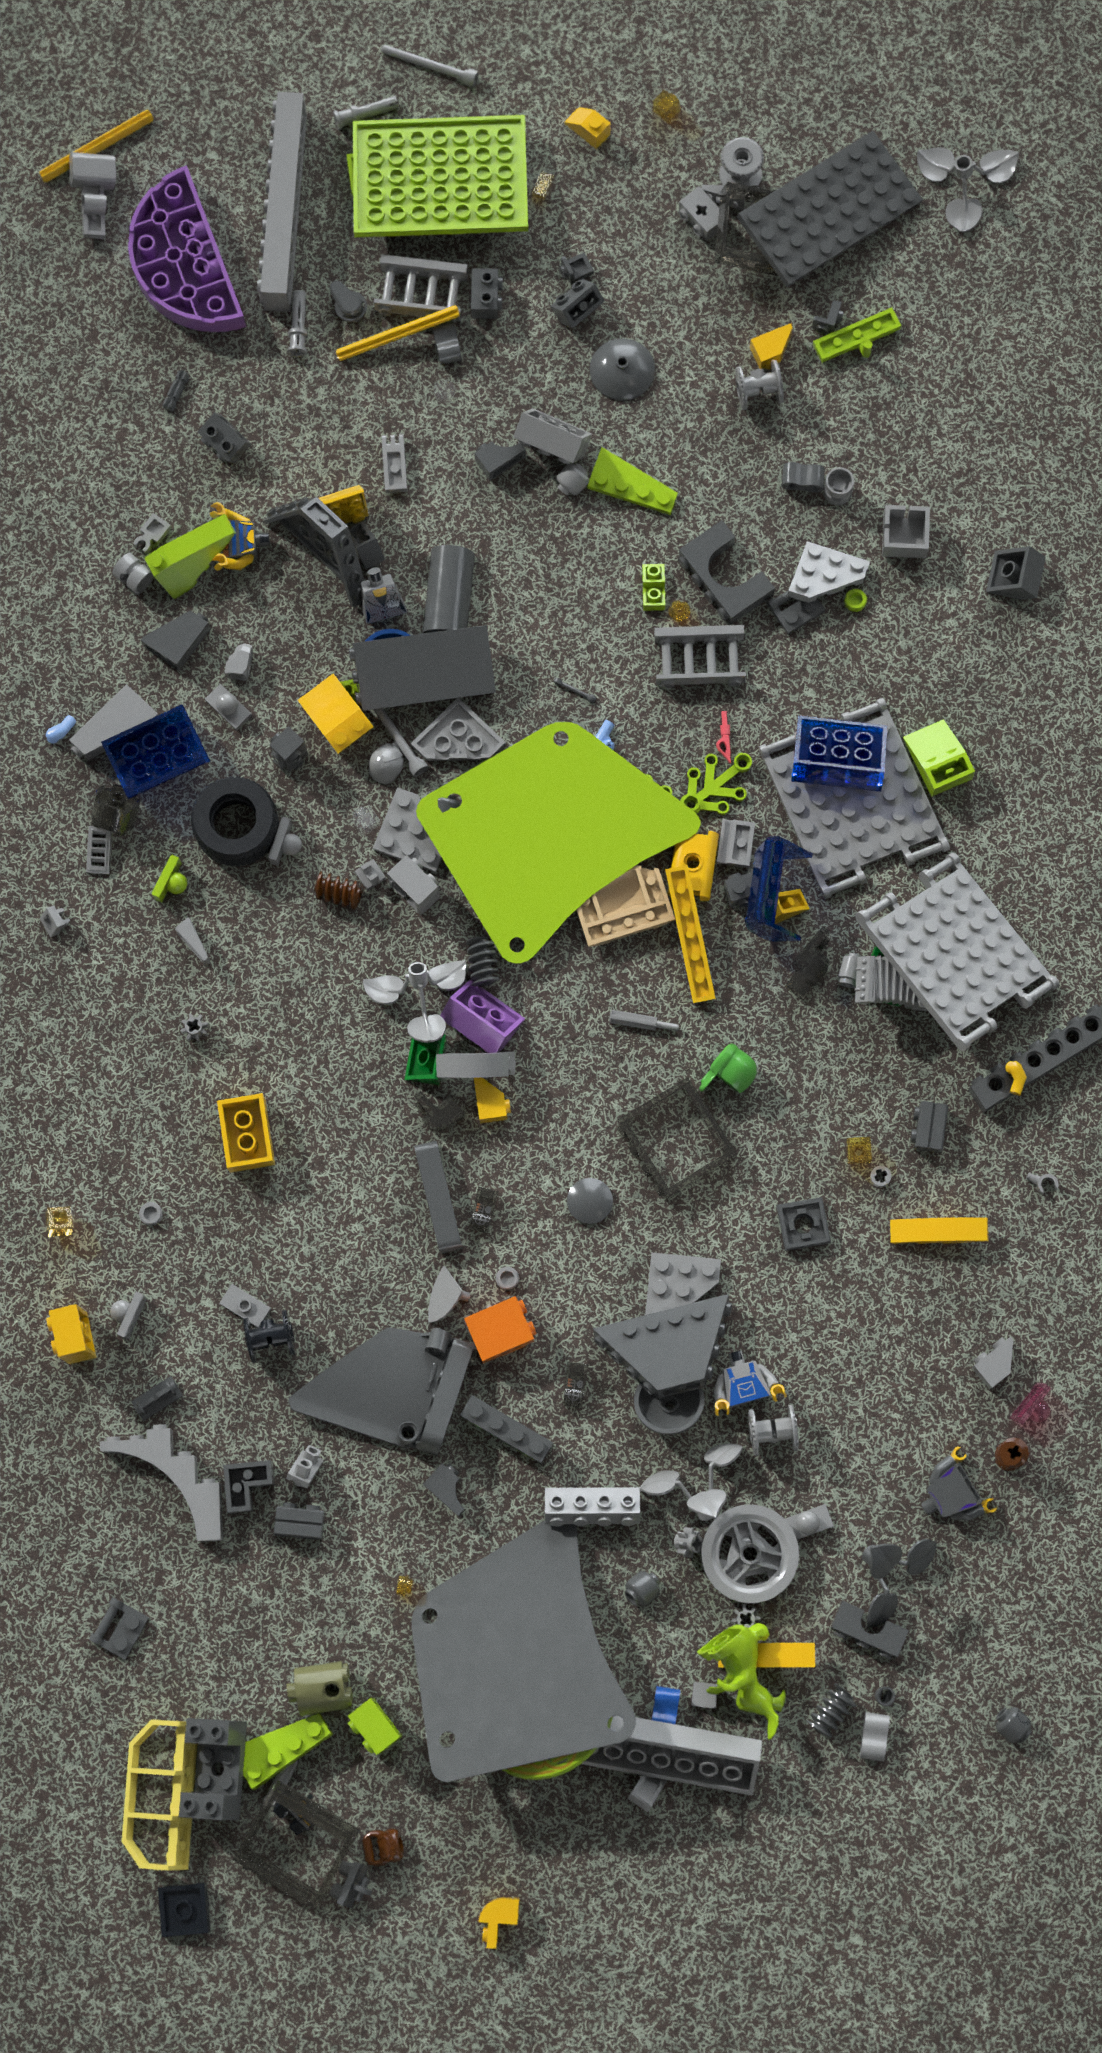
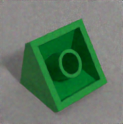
M443 1035L442 1038L435 1042L428 1043L411 1039L404 1080L440 1086L441 1077H437L436 1054H445L447 1046L446 1035Z

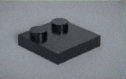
M207 1882L158 1887L162 1937L211 1932Z

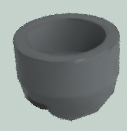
M879 1687L875 1692V1700L882 1706H890L895 1700V1692L890 1687ZM883 1690H886V1691H885V1694H884V1697H883V1701L881 1702L880 1699H881Z

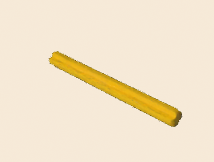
M145 110L74 152L97 154L151 123L153 116L149 110ZM70 154L41 170L39 174L42 180L48 182L69 170Z
M456 305L339 348L336 350V355L339 361H343L460 316L458 307Z

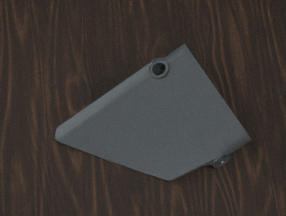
M386 1328L289 1397L290 1408L294 1412L405 1449L414 1448L438 1456L475 1344L452 1338L448 1331L440 1328H433L431 1332L426 1333ZM408 1431L413 1435V1438L406 1439L401 1433Z

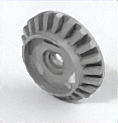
M740 1505L720 1514L709 1526L701 1549L702 1564L709 1581L724 1596L741 1603H759L777 1596L790 1584L798 1567L799 1546L791 1526L777 1512L759 1505ZM760 1526H763L777 1540L778 1543L774 1547L756 1531ZM724 1535L732 1537L727 1560L719 1559ZM753 1547L756 1550L757 1557L755 1560L748 1561L744 1558L743 1551L745 1548ZM767 1572L769 1580L746 1585L745 1577Z

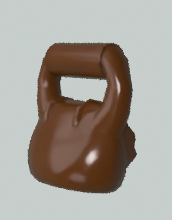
M398 1829L372 1830L364 1835L362 1839L365 1862L369 1865L379 1867L389 1862H399L403 1859L404 1848L401 1833ZM371 1837L378 1839L380 1859L376 1861Z

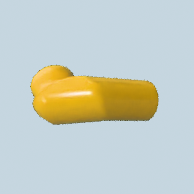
M1009 1061L1005 1066V1070L1014 1079L1010 1093L1020 1096L1027 1076L1019 1062Z

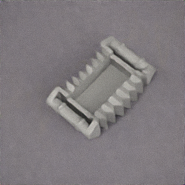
M885 956L857 957V968L855 969L856 989H854L855 1003L866 1005L872 1002L874 1004L892 1002L893 1005L897 1003L899 1005L904 1004L905 1008L911 1006L912 1010L928 1011Z

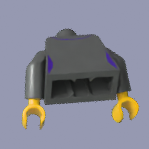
M956 1447L952 1451L951 1456H947L935 1466L929 1478L930 1486L926 1488L930 1498L921 1503L926 1514L930 1515L939 1510L943 1517L949 1516L952 1520L970 1521L984 1515V1512L992 1513L997 1510V1508L988 1509L987 1503L994 1499L989 1498L982 1501L960 1463L966 1458L967 1454L962 1458L956 1456V1451L961 1447Z

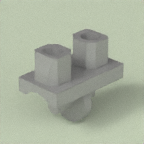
M308 1445L306 1450H302L286 1479L293 1480L296 1486L308 1488L324 1459L319 1458L321 1450Z

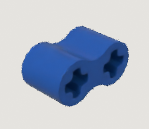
M656 1686L651 1720L676 1724L680 1696L679 1689Z

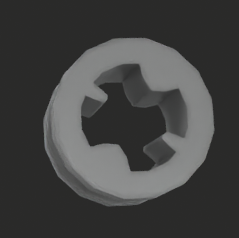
M876 1166L870 1173V1181L876 1187H885L891 1180L890 1170L885 1166ZM877 1171H881V1174L885 1172V1182L880 1183V1180L878 1182L875 1180Z

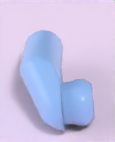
M68 715L60 724L49 728L46 732L47 741L55 744L59 739L64 738L76 724V720Z
M605 720L596 738L613 750L615 745L614 742L612 743L609 735L615 725Z

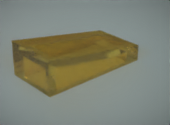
M541 171L532 191V196L545 200L554 175Z

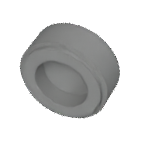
M148 1202L140 1208L139 1217L144 1224L154 1226L162 1220L163 1211L157 1203Z
M503 1267L496 1274V1283L502 1290H512L519 1283V1275L514 1268Z

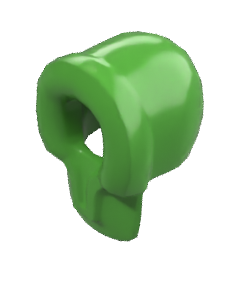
M728 1044L711 1064L710 1070L701 1080L699 1090L703 1092L717 1075L740 1094L756 1078L757 1065L747 1053L740 1050L735 1044Z

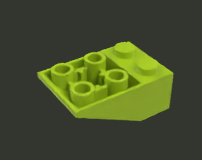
M944 719L903 737L931 797L973 779L975 770L969 757Z

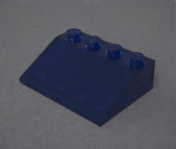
M183 704L101 742L128 799L210 762Z
M798 715L791 782L881 792L885 773L888 725Z

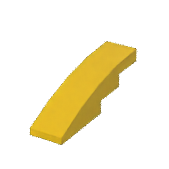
M959 1217L890 1220L891 1243L950 1244L988 1241V1218Z
M758 1643L756 1668L815 1667V1643ZM721 1660L718 1661V1668H725Z

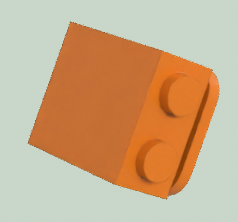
M516 1296L464 1318L483 1364L535 1342L533 1335L537 1334L532 1321L527 1323L524 1314L528 1313L523 1300L518 1301Z

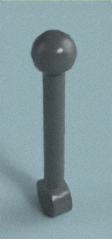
M555 678L553 683L587 698L590 703L596 701L595 695H588L564 683L559 678Z

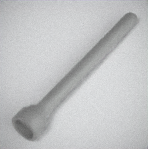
M387 45L381 47L383 54L462 79L466 86L474 88L479 77V71L470 68L463 71Z
M383 708L373 709L409 761V770L412 775L418 777L426 772L429 766L424 759L416 757Z

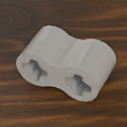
M865 1712L860 1758L884 1762L890 1721L889 1715Z

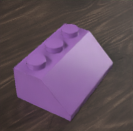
M470 979L449 998L440 1016L449 1026L458 1030L485 1052H500L524 1022L525 1018L482 987L471 986L473 981Z

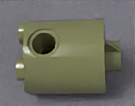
M343 1661L294 1668V1683L287 1684V1695L289 1703L297 1702L300 1716L349 1709V1706H352V1687H347L348 1677H350L348 1663L343 1664ZM328 1684H336L339 1688L332 1690L328 1687Z

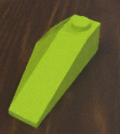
M223 514L161 546L144 559L157 581L173 599H177L195 586L196 580L202 572L207 571L212 559L222 552L236 532L227 515Z

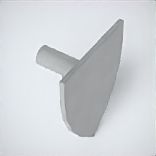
M445 1266L442 1267L432 1289L428 1309V1323L438 1322L445 1318L459 1300L467 1302L470 1299V1293L464 1292Z

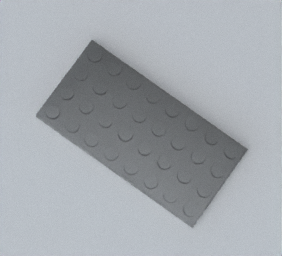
M871 131L737 215V218L785 286L789 287L919 205L923 199L875 132Z

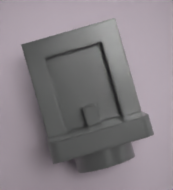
M581 253L568 260L565 256L561 258L560 273L564 279H568L570 284L594 274V269L585 253Z
M833 300L827 319L814 316L812 328L820 334L833 333L836 323L840 324L844 311L840 310L842 302Z

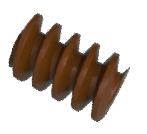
M320 871L315 883L314 894L316 893V899L321 900L324 896L325 902H330L333 898V902L336 905L342 900L343 907H347L351 903V909L355 910L361 901L364 883L358 888V882L355 880L352 886H350L349 879L346 878L342 884L340 883V876H337L332 881L330 873L324 879L323 871Z
M1015 1437L1008 1438L999 1444L995 1450L996 1464L1006 1471H1013L1021 1467L1029 1457V1449L1026 1443ZM1010 1450H1013V1456H1015L1013 1459L1010 1458L1011 1454L1008 1452Z

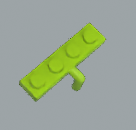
M889 308L814 340L813 347L821 363L856 348H859L864 358H868L871 355L872 341L901 330V324L893 308Z

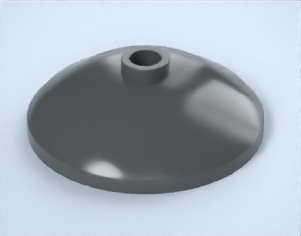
M614 339L604 343L596 350L590 362V377L593 385L601 394L613 400L626 401L639 397L651 386L655 375V364L652 355L646 347L631 339ZM624 361L626 365L621 366L619 362Z
M642 1382L637 1386L634 1395L636 1414L642 1424L655 1433L675 1435L685 1432L697 1423L703 1413L705 1398L702 1388L659 1399L655 1394H648L643 1388ZM668 1404H673L674 1408L669 1410L666 1408V1406Z

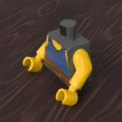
M220 502L211 505L218 512L212 511L210 516L217 518L226 514L236 532L222 552L212 559L219 562L214 566V569L219 571L224 567L225 569L242 570L251 564L254 559L258 558L257 547L270 546L269 533L257 534L254 522L236 512L224 509L223 504Z

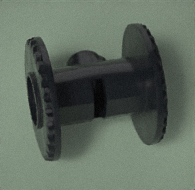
M282 1310L283 1323L279 1324L274 1323L272 1319H267L260 1322L259 1328L252 1329L249 1318L244 1319L245 1340L252 1363H257L256 1350L269 1348L270 1344H273L274 1347L288 1344L290 1355H295L294 1333L287 1310Z

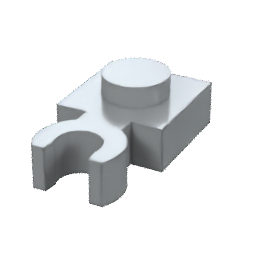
M153 513L141 527L140 532L143 536H139L134 540V547L137 548L141 543H145L146 546L143 548V553L145 555L148 554L151 550L152 542L159 545L172 529L171 525Z

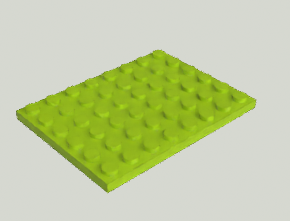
M525 115L353 121L354 238L528 231Z

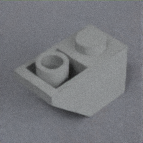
M1003 1337L992 1345L994 1348L992 1352L988 1355L983 1352L974 1359L976 1364L972 1369L989 1390L1011 1372L1013 1339L1011 1337L1007 1340H1004Z

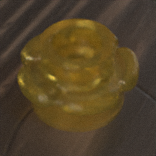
M674 601L672 606L669 607V615L677 622L686 620L690 616V606L686 602Z
M399 1575L396 1594L403 1595L402 1598H405L406 1594H411L413 1580L409 1579V1575Z

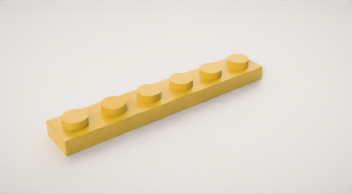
M688 865L665 869L693 1003L716 999Z

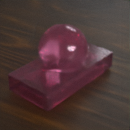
M1036 1383L1009 1419L1019 1425H1023L1028 1418L1039 1423L1048 1419L1050 1407L1043 1399L1051 1388L1045 1383Z

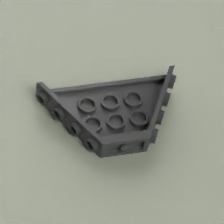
M304 497L290 504L285 503L279 508L276 506L266 513L267 517L262 520L264 524L279 521L344 583L350 605L353 608L362 603L360 584L365 580L349 528L319 498L313 497L308 499Z
M729 1294L593 1328L594 1341L600 1348H606L610 1351L611 1358L617 1364L622 1363L627 1368V1373L634 1380L638 1378L643 1383L642 1386L648 1394H655L659 1399L704 1388L707 1380L712 1379L714 1366L711 1365L713 1358H718L720 1351L718 1341L720 1337L723 1338L725 1335L726 1324H724L726 1316H730L733 1303H730Z

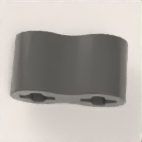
M454 321L433 326L440 365L462 361Z
M787 462L783 465L781 486L787 490L823 491L825 468L817 464L804 465L796 462Z

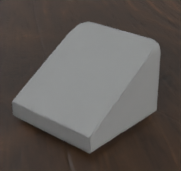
M694 1682L691 1706L715 1709L717 1694H709L706 1692V1689L718 1685Z

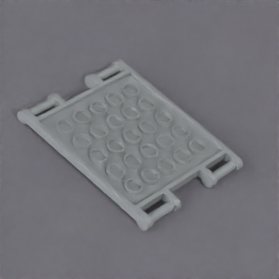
M884 698L877 699L876 703L851 713L848 711L842 713L841 718L847 730L810 745H806L801 730H799L790 737L767 746L764 744L758 747L824 899L832 897V894L854 885L867 883L866 876L861 867L898 852L902 853L907 866H911L917 860L940 851L946 852L950 850L949 842L939 825L887 709ZM880 711L881 717L854 727L852 721ZM796 743L798 744L799 749L771 759V753ZM937 838L938 843L911 853L909 848L931 839ZM854 871L855 876L827 886L826 881Z
M952 852L936 866L919 873L921 882L927 888L925 891L901 906L897 903L896 896L889 892L883 896L881 901L866 910L856 913L855 918L957 1048L965 1051L970 1048L971 1043L986 1033H992L997 1029L996 1021L993 1018H989L987 1016L988 1013L1012 997L1023 1008L1027 1009L1040 996L1049 990L1053 991L1058 988L1059 981L1055 976L1049 974L962 866L958 855ZM950 867L953 873L936 883L933 877ZM886 907L890 910V913L875 923L871 922L870 918ZM1040 979L1043 982L1042 985L1029 994L1024 993L1023 990ZM977 1021L981 1025L967 1036L960 1034V1032Z

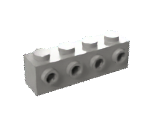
M640 1487L545 1488V1524L552 1526H562L563 1524H574L576 1526H585L587 1524H598L600 1526L622 1524L624 1526L640 1524Z

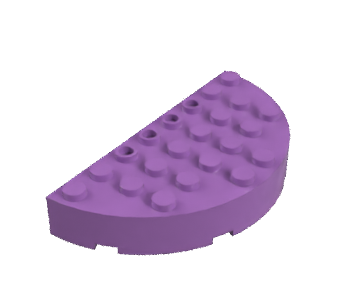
M187 165L176 169L163 177L162 181L154 188L151 187L132 217L129 228L128 251L136 281L150 304L163 316L181 326L206 332H226L244 328L246 324Z

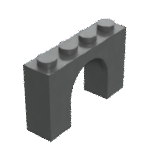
M721 520L680 548L678 561L683 569L686 570L688 568L692 573L691 578L695 585L698 587L702 586L705 590L704 595L709 603H715L718 607L717 612L722 620H728L730 624H733L774 595L775 587L762 571L736 587H725L713 580L708 569L710 563L715 557L735 544L734 534L724 521Z

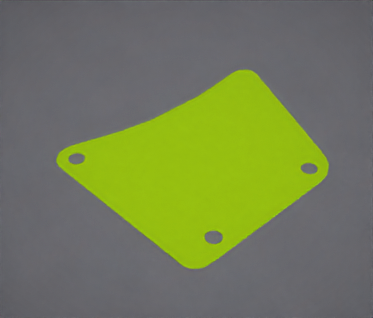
M555 722L541 728L431 792L420 800L416 809L417 818L501 956L511 963H524L530 960L562 923L593 894L640 862L689 839L698 832L700 827L699 816L692 809L590 732L572 722ZM563 731L568 735V742L563 746L556 745L553 740L555 733ZM453 793L460 795L462 803L459 807H450L448 811L441 812L438 807V798H448ZM519 937L524 941L525 947L521 952H514L510 949V941L513 938Z

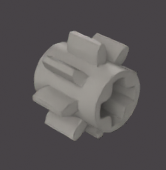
M190 1013V1018L187 1021L182 1020L185 1028L180 1031L182 1034L188 1033L187 1041L196 1038L199 1043L202 1035L208 1036L204 1028H207L209 1024L208 1022L202 1023L203 1016L201 1014L196 1018ZM198 1025L199 1030L194 1029L192 1032L190 1026Z
M684 1527V1532H677L674 1538L677 1554L693 1558V1553H700L702 1549L703 1539L700 1536V1531Z
M743 1604V1611L733 1610L737 1617L730 1621L741 1625L742 1619L739 1616L741 1614L745 1616L748 1613L751 1616L749 1620L752 1623L751 1625L746 1623L744 1626L750 1628L754 1625L755 1620L761 1618L754 1616L755 1607L749 1611L746 1610V1605Z

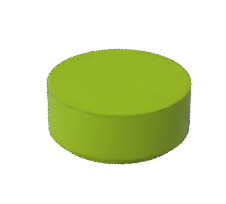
M860 589L848 591L844 599L846 608L852 612L863 610L867 602L866 594Z

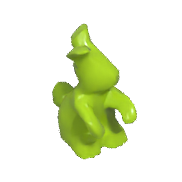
M761 1623L754 1624L750 1628L743 1625H734L715 1636L697 1651L707 1661L714 1659L717 1662L721 1660L727 1671L725 1679L718 1678V1686L709 1687L706 1689V1692L716 1695L724 1691L735 1692L738 1690L737 1707L742 1711L765 1716L768 1720V1740L774 1737L778 1727L779 1716L774 1710L782 1711L786 1695L785 1690H783L779 1697H773L757 1680L758 1642L765 1641L769 1637V1631Z

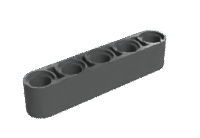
M437 1140L415 1145L414 1148L439 1252L444 1254L461 1250L463 1248Z

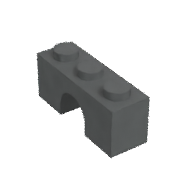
M841 1601L830 1627L835 1630L834 1635L847 1640L848 1636L856 1639L855 1644L869 1650L870 1646L879 1650L878 1655L891 1660L892 1656H899L909 1630L885 1621L879 1633L869 1634L861 1625V1619L865 1610Z

